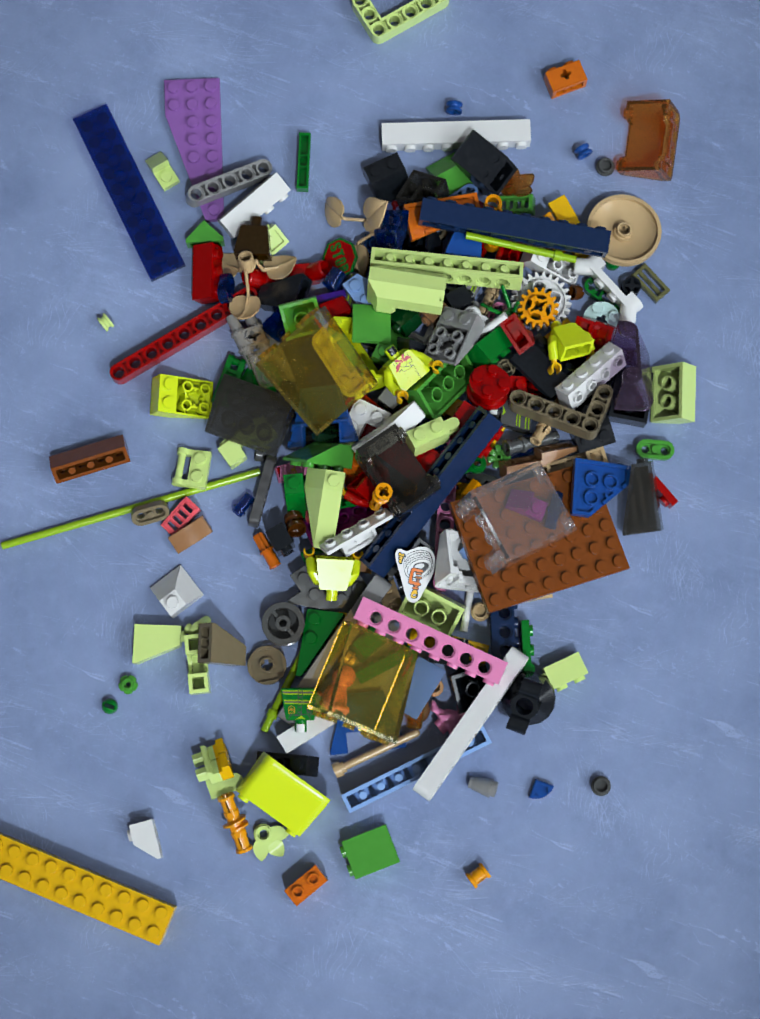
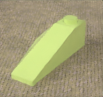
M307 468L304 489L313 548L320 549L319 545L324 543L326 539L336 536L346 477L345 472Z

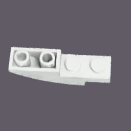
M412 401L385 419L381 426L352 444L351 448L363 462L375 454L380 455L402 439L407 431L418 425L426 417V414L415 401Z

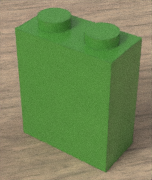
M386 824L342 841L343 846L339 847L343 858L347 857L350 863L347 865L350 877L354 876L355 879L400 862Z

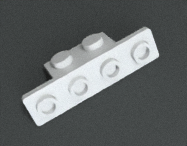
M386 508L379 509L371 516L359 520L352 527L342 530L340 534L333 538L326 539L319 547L327 555L341 549L343 555L348 557L374 542L378 536L375 528L389 521L394 516Z

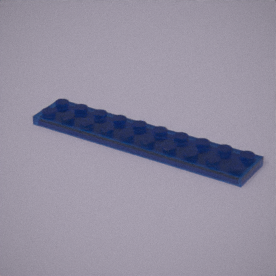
M107 104L74 118L73 121L151 282L185 267V263Z

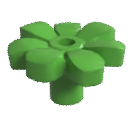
M497 444L490 452L487 462H493L492 467L497 469L499 468V461L509 460L511 456H506L503 449H501V445Z

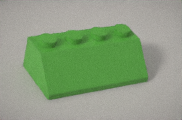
M467 354L456 366L443 363L444 368L436 366L435 369L439 370V374H434L432 367H430V371L407 390L409 394L408 404L415 401L430 421L440 417L467 389L470 374L475 369Z

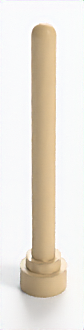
M414 729L346 762L337 761L332 763L331 766L336 777L340 778L348 772V769L418 737L420 731Z

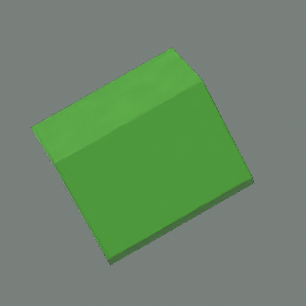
M456 152L426 167V171L443 198L448 197L466 184H473L451 160Z

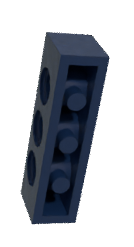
M518 605L505 608L509 612V617L501 618L499 611L490 613L491 655L501 660L504 657L500 654V648L507 647L509 650L511 647L519 648V638L515 636V629H518V617H514V609H517ZM507 628L510 632L509 637H501L499 630Z

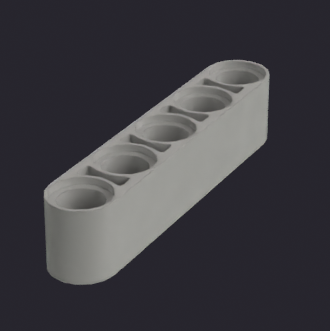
M260 159L193 185L187 192L186 203L190 207H199L263 182L269 177L272 171V164L266 159ZM258 168H264L266 173L260 172ZM242 174H247L250 179H244ZM225 181H231L233 186L226 185ZM208 187L215 188L216 192H210ZM191 194H197L199 199L192 198Z

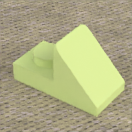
M161 151L145 160L164 192L180 183L168 159Z

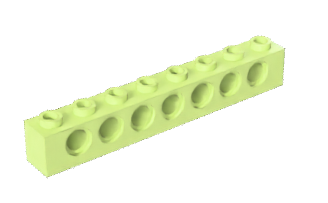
M372 247L370 266L386 265L447 275L446 283L497 289H501L503 284L507 290L520 291L524 262Z

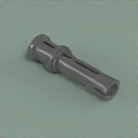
M557 431L550 432L544 437L539 446L532 444L530 437L519 436L514 440H503L502 448L506 456H511L512 453H525L528 449L558 443L560 436Z

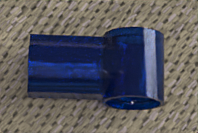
M333 266L323 279L322 284L327 287L329 293L343 290L342 284L346 274Z

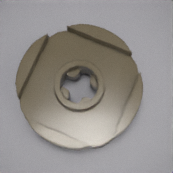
M261 646L251 654L247 667L250 676L256 682L263 685H272L284 677L287 663L284 655L278 649L272 646ZM265 660H268L269 663L273 664V666L270 667L269 671H266L265 668H262V665L265 664Z

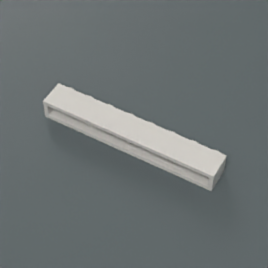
M530 119L381 123L382 151L387 153H395L397 151L411 153L416 150L432 152L442 149V151L448 152L453 149H459L472 130H475L499 150L516 147V149H526L530 147L531 143Z

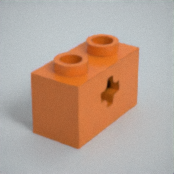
M571 60L561 67L548 69L543 80L551 99L586 87L588 79L580 60Z
M315 864L284 891L293 903L298 906L327 882L328 879Z

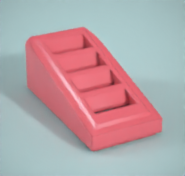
M186 496L164 520L161 526L172 535L189 524L201 510ZM186 505L193 510L191 513L184 508ZM179 512H184L188 517L186 519L183 518ZM175 516L183 522L181 525L173 519ZM170 521L177 527L176 531L168 525Z

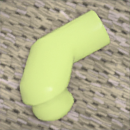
M204 616L193 625L188 623L184 628V632L189 635L199 633V624L211 623L210 617Z

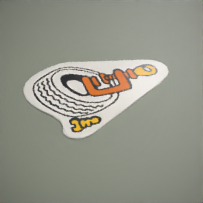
M416 547L409 551L397 549L395 552L403 589L407 600L411 603H415L421 598L435 572V556L428 547Z

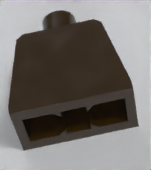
M252 216L250 225H241L234 248L236 260H238V255L242 251H250L253 254L254 260L272 261L270 232L268 226L262 225L261 217Z

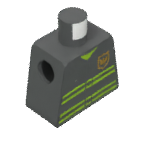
M509 397L500 409L489 410L491 415L500 418V422L503 423L502 426L505 429L523 434L530 433L532 419L512 412L509 408ZM517 399V400H514L515 403H521V402H522L521 400H518V399Z

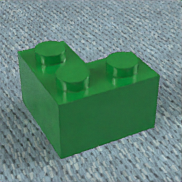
M499 326L476 343L467 355L474 368L481 365H495L499 361L498 358L500 356L504 358L511 352L509 348L512 346V343Z

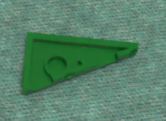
M307 609L296 676L302 677L307 672L312 660L316 655H319L326 645L327 639L335 632L334 629L340 620L344 619V613Z

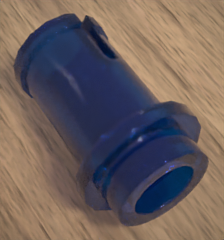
M246 492L236 505H233L232 511L239 517L245 515V511L254 502V497Z

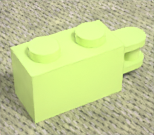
M440 416L407 431L405 442L413 457L447 443L449 435L458 431L459 419L451 417L443 421Z
M579 652L542 669V676L548 679L553 688L557 689V692L567 688V683L573 680L576 684L586 679L584 675L588 674Z

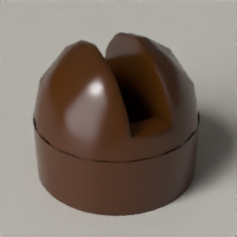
M571 285L569 287L568 295H571V300L583 298L584 292L581 286Z

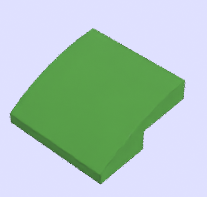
M352 304V342L390 344L391 314L376 312L373 309V305Z

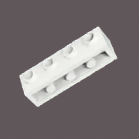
M277 172L272 173L220 217L217 222L230 238L238 237L241 225H250L252 216L260 217L263 213L266 215L275 208L273 205L277 201L280 203L284 201L291 189Z
M611 342L606 343L555 387L559 403L573 410L579 407L595 393L599 385L605 384L627 365L623 350Z

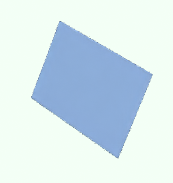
M419 656L390 702V705L417 720L446 671Z

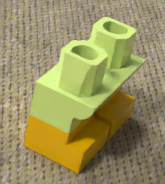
M222 738L215 740V745L209 747L200 746L201 752L191 755L196 768L204 765V767L195 770L199 782L210 779L211 784L234 777L228 750Z

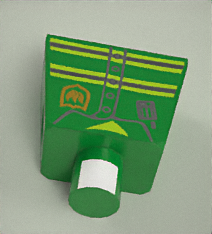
M281 688L286 720H295V732H307V720H315L320 688Z

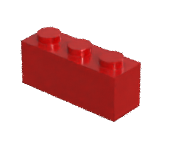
M213 242L193 245L192 300L201 304L222 301L223 250L221 246Z

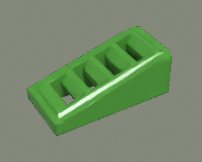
M533 194L499 196L502 201V207L503 201H506V209L502 210H510L513 214L518 215L527 213L535 216V197ZM510 202H513V209H510ZM518 202H521V208H518Z

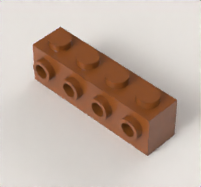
M123 434L49 456L50 468L56 484L131 462Z

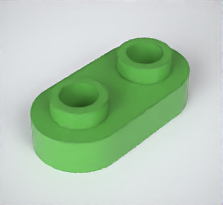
M643 439L636 445L635 452L641 459L666 461L673 456L674 446L669 441ZM642 447H646L648 452H642ZM661 449H666L667 454H662Z

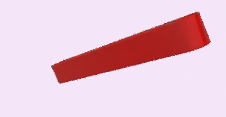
M246 287L114 364L110 369V376L113 381L120 385L125 384L227 323L225 318L231 315L229 310L230 301L238 295L246 296ZM249 287L250 294L258 296L257 291L253 287ZM216 313L222 314V317L218 320L212 318ZM199 323L206 324L203 329L196 328ZM184 332H188V333H189V337H188V338H186V339H181V338H180V335H181L182 333H184ZM166 342L173 343L171 348H164ZM150 352H157L154 358H148ZM134 361H139V362H140V366H139V367H137V368H132V367H131V365H132V363H133ZM117 371H124L123 376L120 378H116L115 374Z

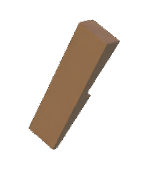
M566 441L534 447V455L499 461V474L506 481L512 480L576 452L577 446Z

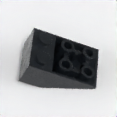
M475 130L470 132L451 158L478 190L486 196L490 194L499 195L518 169L504 153Z
M624 367L614 375L613 395L607 413L610 422L644 428L647 424L650 408L652 372Z

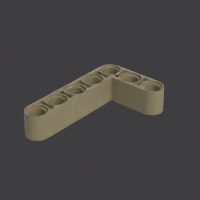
M607 384L599 385L596 388L586 414L522 390L511 392L509 408L516 414L585 440H593L598 435L611 404L613 389ZM600 394H605L608 397L602 398L600 397ZM517 399H518V400H521L522 402H521V403H515L514 400H517ZM537 406V407H539L540 409H539V410H533L531 407ZM598 410V411H600L601 413H600V414H595V413H593L592 411ZM556 413L558 416L552 417L549 414ZM568 420H574L576 423L570 424ZM590 426L593 427L594 430L590 431L587 430L585 427Z

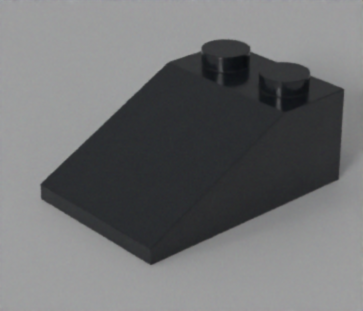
M594 394L575 410L586 414ZM598 410L592 411V412L595 413V414H600V413H601V412L598 411ZM607 413L598 435L593 440H585L570 434L573 444L577 446L576 453H583L616 442ZM568 420V423L574 424L576 421ZM585 427L587 430H594L593 427Z

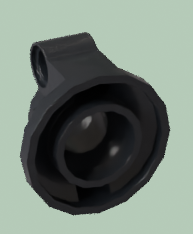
M524 671L519 673L501 699L503 709L510 717L506 729L525 735L529 725L541 723L550 716L555 707L556 695L553 686L547 678L536 672ZM521 698H527L532 702L533 709L525 710L518 705L517 701Z

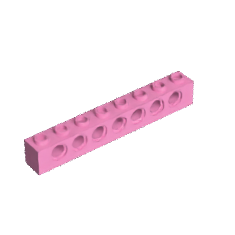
M366 597L362 598L354 616V619L358 620L356 624L364 628L372 626L376 628L375 633L384 637L387 633L393 636V641L402 645L404 642L411 644L410 649L419 653L424 650L429 653L428 657L439 661L440 658L448 661L447 666L456 670L459 666L465 669V674L473 678L476 675L483 677L482 682L494 686V683L499 685L508 665L506 661ZM375 612L381 614L382 618L379 623H373L371 619L372 614ZM397 620L399 622V629L393 632L390 630L389 624L391 621ZM411 628L417 631V637L413 640L407 637V632ZM427 637L435 639L434 647H426L425 640ZM451 645L454 652L451 656L443 654L444 646ZM464 653H469L472 657V661L468 665L461 662V656ZM483 661L488 662L490 665L487 673H482L479 670V664Z

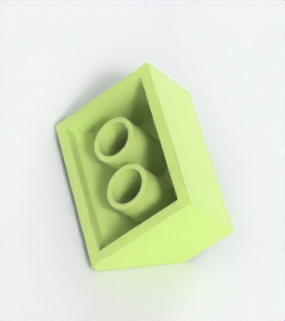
M685 362L652 367L653 381L650 422L666 424L695 422L696 366Z
M427 586L421 598L415 603L409 602L405 596L398 613L451 636L467 606Z

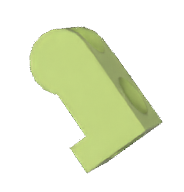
M234 773L233 778L211 784L210 779L205 782L211 799L214 800L225 793L235 792L244 778L240 774Z

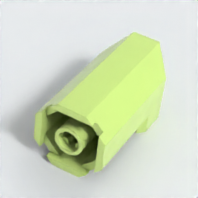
M386 265L370 266L367 301L373 305V309L376 312L392 314L396 309L441 315L447 275Z

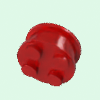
M481 365L470 374L466 389L467 397L476 407L481 406L485 410L499 409L507 401L511 388V379L497 365Z

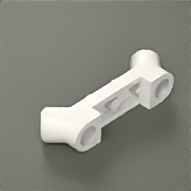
M591 255L587 258L577 257L576 262L573 263V273L575 275L591 276L594 279V284L607 293V298L620 307L619 323L623 326L634 325L636 323V313L643 308L639 298L632 291L626 296L605 274L603 269L606 263L601 257Z

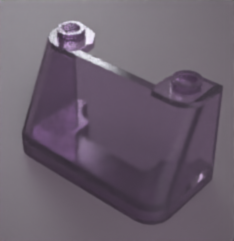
M618 321L612 343L623 350L626 364L630 365V367L625 368L622 373V384L618 396L614 400V410L647 411L653 404L649 352L638 327L630 321Z

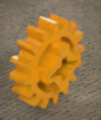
M535 287L534 292L528 289L527 296L521 295L523 301H520L519 306L522 308H519L517 313H522L520 319H526V326L531 323L532 329H534L535 325L542 329L543 324L547 327L550 325L549 320L555 321L553 315H558L559 311L555 309L559 307V304L554 303L556 296L550 297L551 291L545 293V288L538 291L537 287ZM529 300L531 307L526 310L525 305ZM535 305H537L538 307L542 306L541 311H539L538 309L534 310ZM550 306L551 312L547 316L546 309Z

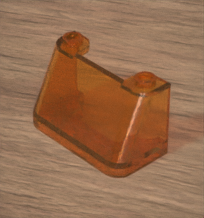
M670 99L627 101V106L624 109V118L627 119L630 125L625 156H621L617 161V171L620 175L671 181L680 125L678 109Z

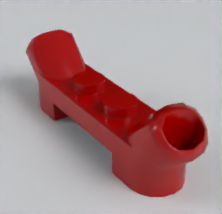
M323 259L313 263L295 264L292 272L287 277L303 273L312 280L311 285H317L329 276L330 268ZM255 268L252 273H248L249 287H253L256 291H259L263 285L278 281L270 279L267 276V272H262L260 268ZM242 272V281L246 286L244 272Z

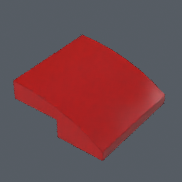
M579 315L575 321L583 330L589 332L595 340L594 352H597L606 343L611 342L616 329L615 326Z

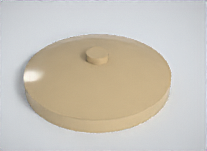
M625 194L609 196L601 200L592 209L587 220L588 227L595 228L601 226L611 231L608 254L602 259L616 266L629 267L645 262L656 251L661 240L662 229L658 215L648 203L635 196Z

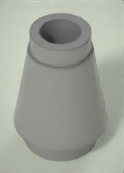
M471 776L468 788L488 798L490 796L495 797L498 782L490 778Z

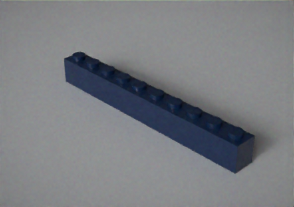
M435 197L423 198L418 221L420 226L460 233L468 231L512 242L605 258L608 254L611 231L601 226L592 228L584 223H577L575 225L570 224L566 220L553 221L544 216L535 218L527 213L518 215L513 214L510 210H502L501 212L487 206L483 208L475 207L471 203L462 205L457 204L453 200L439 201Z
M481 406L476 408L394 514V517L387 523L360 558L370 570L383 578L396 563V550L402 549L405 551L498 432L503 425L502 422Z

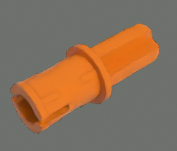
M263 532L255 534L253 539L261 551L260 555H263L270 570L279 566L281 563L272 550L274 547L270 546Z

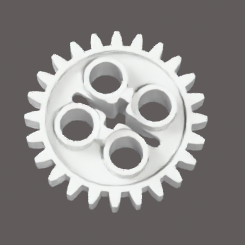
M535 272L534 277L528 274L527 280L523 277L520 291L512 290L513 295L510 300L513 301L511 304L513 308L517 301H523L521 299L522 294L527 296L528 289L534 292V287L545 288V293L550 289V297L556 296L557 303L559 304V307L555 309L559 311L558 315L553 316L555 321L558 320L562 323L570 312L568 308L571 307L572 303L568 301L571 299V295H566L569 288L563 289L565 283L559 284V277L553 280L552 274L546 277L545 272L541 276ZM525 305V309H526V310L531 307V306ZM550 306L546 309L547 316L551 312ZM529 323V324H530L529 330H531V329H532V324ZM543 324L542 327H543L544 331L546 332L547 329H548V327L545 326V324ZM535 325L537 332H539L538 325Z

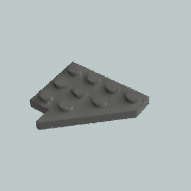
M341 549L335 551L330 555H327L324 552L320 554L325 556L345 557ZM305 564L290 574L300 591L287 601L295 605L349 613L367 587V584L359 574L352 586L347 588V591H338L337 601L325 600L326 590H320L318 585L313 584Z

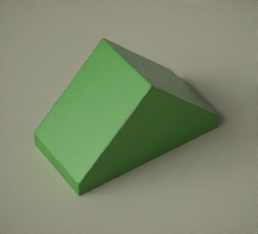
M204 220L186 238L188 248H193V245L213 242L221 247L225 246L223 236Z

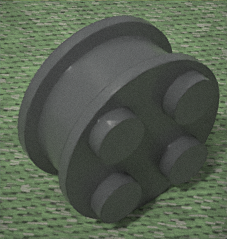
M279 602L271 605L265 611L262 618V629L267 639L273 644L290 646L298 642L303 636L305 619L300 609L288 602Z

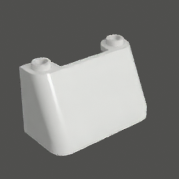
M452 528L443 530L439 535L434 575L435 587L480 593L469 561L463 559L459 553L463 548L459 532Z

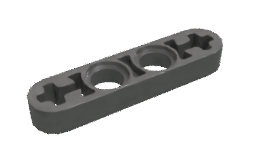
M267 455L248 526L259 527L274 468L277 463V457Z

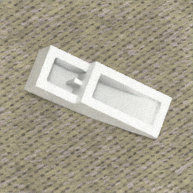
M324 707L316 712L315 720H307V732H295L294 725L277 736V739L288 754L337 723L332 713Z

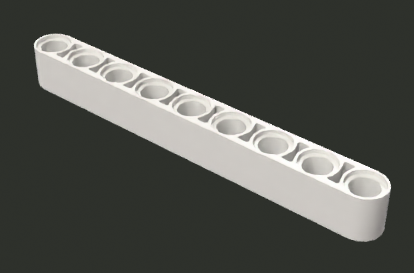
M511 647L503 658V661L508 662V665L499 685L494 683V686L485 684L413 787L416 793L428 801L433 798L529 659L528 656L515 647Z

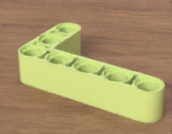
M352 0L353 12L375 44H382L449 5V0H413L381 18L370 0ZM358 1L364 2L362 5L356 4ZM427 4V5H429L430 7H429V8H424V7H422V5ZM412 13L414 16L408 17L406 14ZM372 16L373 19L368 20L365 17ZM397 22L398 25L393 26L390 23ZM376 31H382L383 33L380 34V35H377V34H375L374 32H376Z

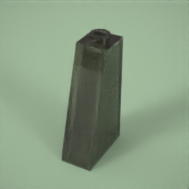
M648 458L636 459V463L631 465L623 536L664 529L653 461H648Z

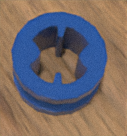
M456 100L447 101L446 106L448 108H446V113L449 115L462 114V109L460 108H462L463 103Z
M588 143L574 150V154L578 155V160H583L592 154L593 151L588 148Z

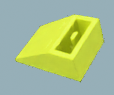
M159 374L153 377L150 415L167 418L211 419L213 382Z

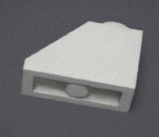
M154 819L129 825L130 830H127L129 841H133V845L156 859L164 858Z

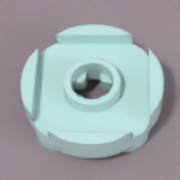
M595 302L590 305L584 312L583 317L596 320L597 317L606 316L607 324L616 327L615 335L620 327V314L617 308L608 302Z

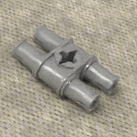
M232 314L225 318L232 332L231 338L234 339L239 349L238 353L243 355L249 370L260 365L253 351L254 349L259 350L265 364L271 363L276 359L269 346L270 339L267 338L262 328L263 325L258 322L255 315L245 319L248 326L246 329L242 328L239 320Z

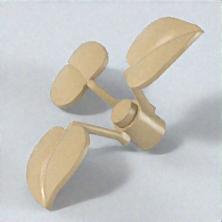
M327 197L325 217L331 227H339L342 220L364 222L365 230L370 232V234L357 241L356 245L354 244L358 259L353 271L366 277L365 274L369 265V252L361 243L375 236L376 232L386 229L387 223L384 216L388 201L369 197L365 200L363 206V213L366 218H352L343 216L345 208L341 200L336 197Z
M250 251L239 253L238 260H236L234 253H223L222 277L230 279L235 277L238 272L241 273L243 271L246 284V296L238 295L230 301V313L236 319L244 320L253 317L259 311L261 306L260 299L257 296H250L248 273H252L256 265L262 272H267V276L270 279L280 280L286 278L292 272L297 258L288 255L272 256V261H264L262 266L258 259L254 260L253 254Z

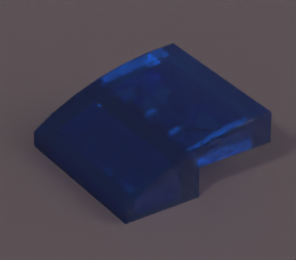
M386 210L380 226L381 229L374 230L375 247L401 248L407 231L409 210Z

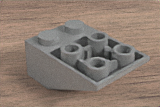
M445 306L424 354L435 361L440 360L442 363L456 366L478 342L485 323L476 313Z

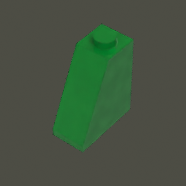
M303 473L283 475L287 512L298 510L305 519L307 506Z

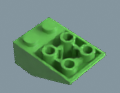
M315 441L284 456L283 460L290 461V465L317 467L318 469L327 470L332 468L333 471L343 472L344 468L352 469L354 451L351 445Z

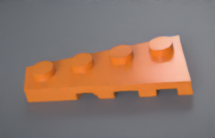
M477 192L438 199L439 201L453 200L457 204L462 205L471 203L475 207L480 208ZM422 201L403 205L411 242L441 230L418 225Z

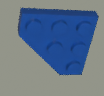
M581 458L573 459L570 515L585 518L593 515L630 484L631 466Z

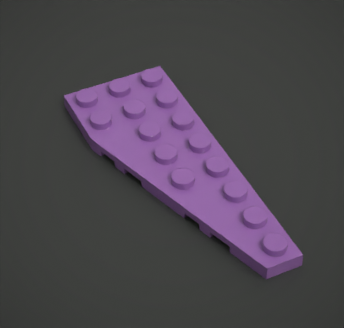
M220 78L164 80L165 116L192 186L222 175ZM208 187L210 192H216L215 188ZM224 197L200 206L206 222H217L224 215Z

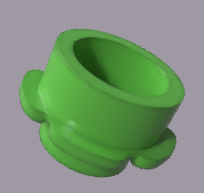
M125 675L121 677L118 686L125 694H131L137 689L138 683L134 676Z

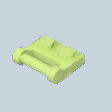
M179 447L177 450L178 461L175 477L172 478L171 484L177 487L206 490L212 452ZM186 457H191L188 477L185 480L182 479Z

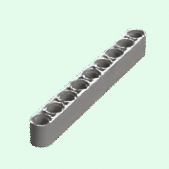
M375 574L297 688L322 687L363 628L356 624L358 620L354 619L362 598L366 597L380 604L391 588V583ZM283 706L277 716L293 727L295 720H286Z

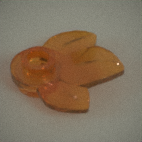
M517 169L501 193L505 196L515 195L517 197L529 195L533 191L530 186L534 181V174L520 175Z

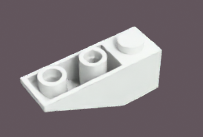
M523 252L520 262H524V266L540 274L545 272V275L548 277L552 274L553 279L559 277L558 281L569 285H575L579 275L573 273V264L562 260L557 262L553 261L552 258Z

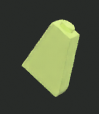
M134 624L132 663L139 665L182 647L184 635H186L183 627L177 625Z

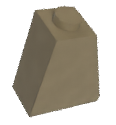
M216 623L199 624L198 663L246 666V646Z

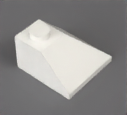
M181 565L150 588L173 619L204 596Z

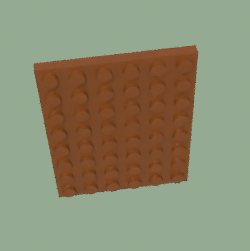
M573 466L456 500L448 504L487 614L630 568L606 504L589 518L570 515ZM510 490L534 493L532 498L547 504L540 523L504 508Z

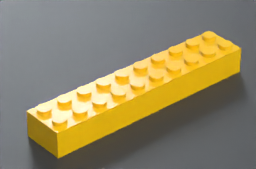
M0 832L1 880L158 946L162 944L177 906Z

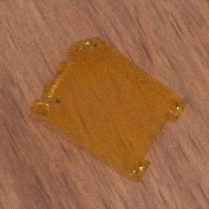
M317 306L306 314L295 325L296 330L292 334L288 331L280 338L282 342L278 346L274 343L258 356L260 360L255 364L316 436L378 384L371 371L325 306L320 309Z
M343 620L307 709L312 710V715L334 723H337V720L343 722V727L353 731L357 728L358 731H361L360 734L363 737L387 746L389 742L397 744L418 652L351 621Z

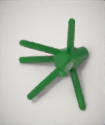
M502 284L501 289L507 307L503 312L509 317L516 313L520 301H517L512 309L505 286ZM484 303L480 304V306L495 314L500 315L503 313Z

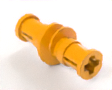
M229 792L219 796L217 800L221 803L224 817L227 820L223 828H230L231 837L234 839L237 848L236 854H242L253 848V845L249 843L245 829L249 822L245 819L246 814H239V809L234 801V792Z

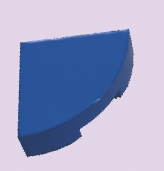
M535 779L529 798H543L552 791L554 786Z

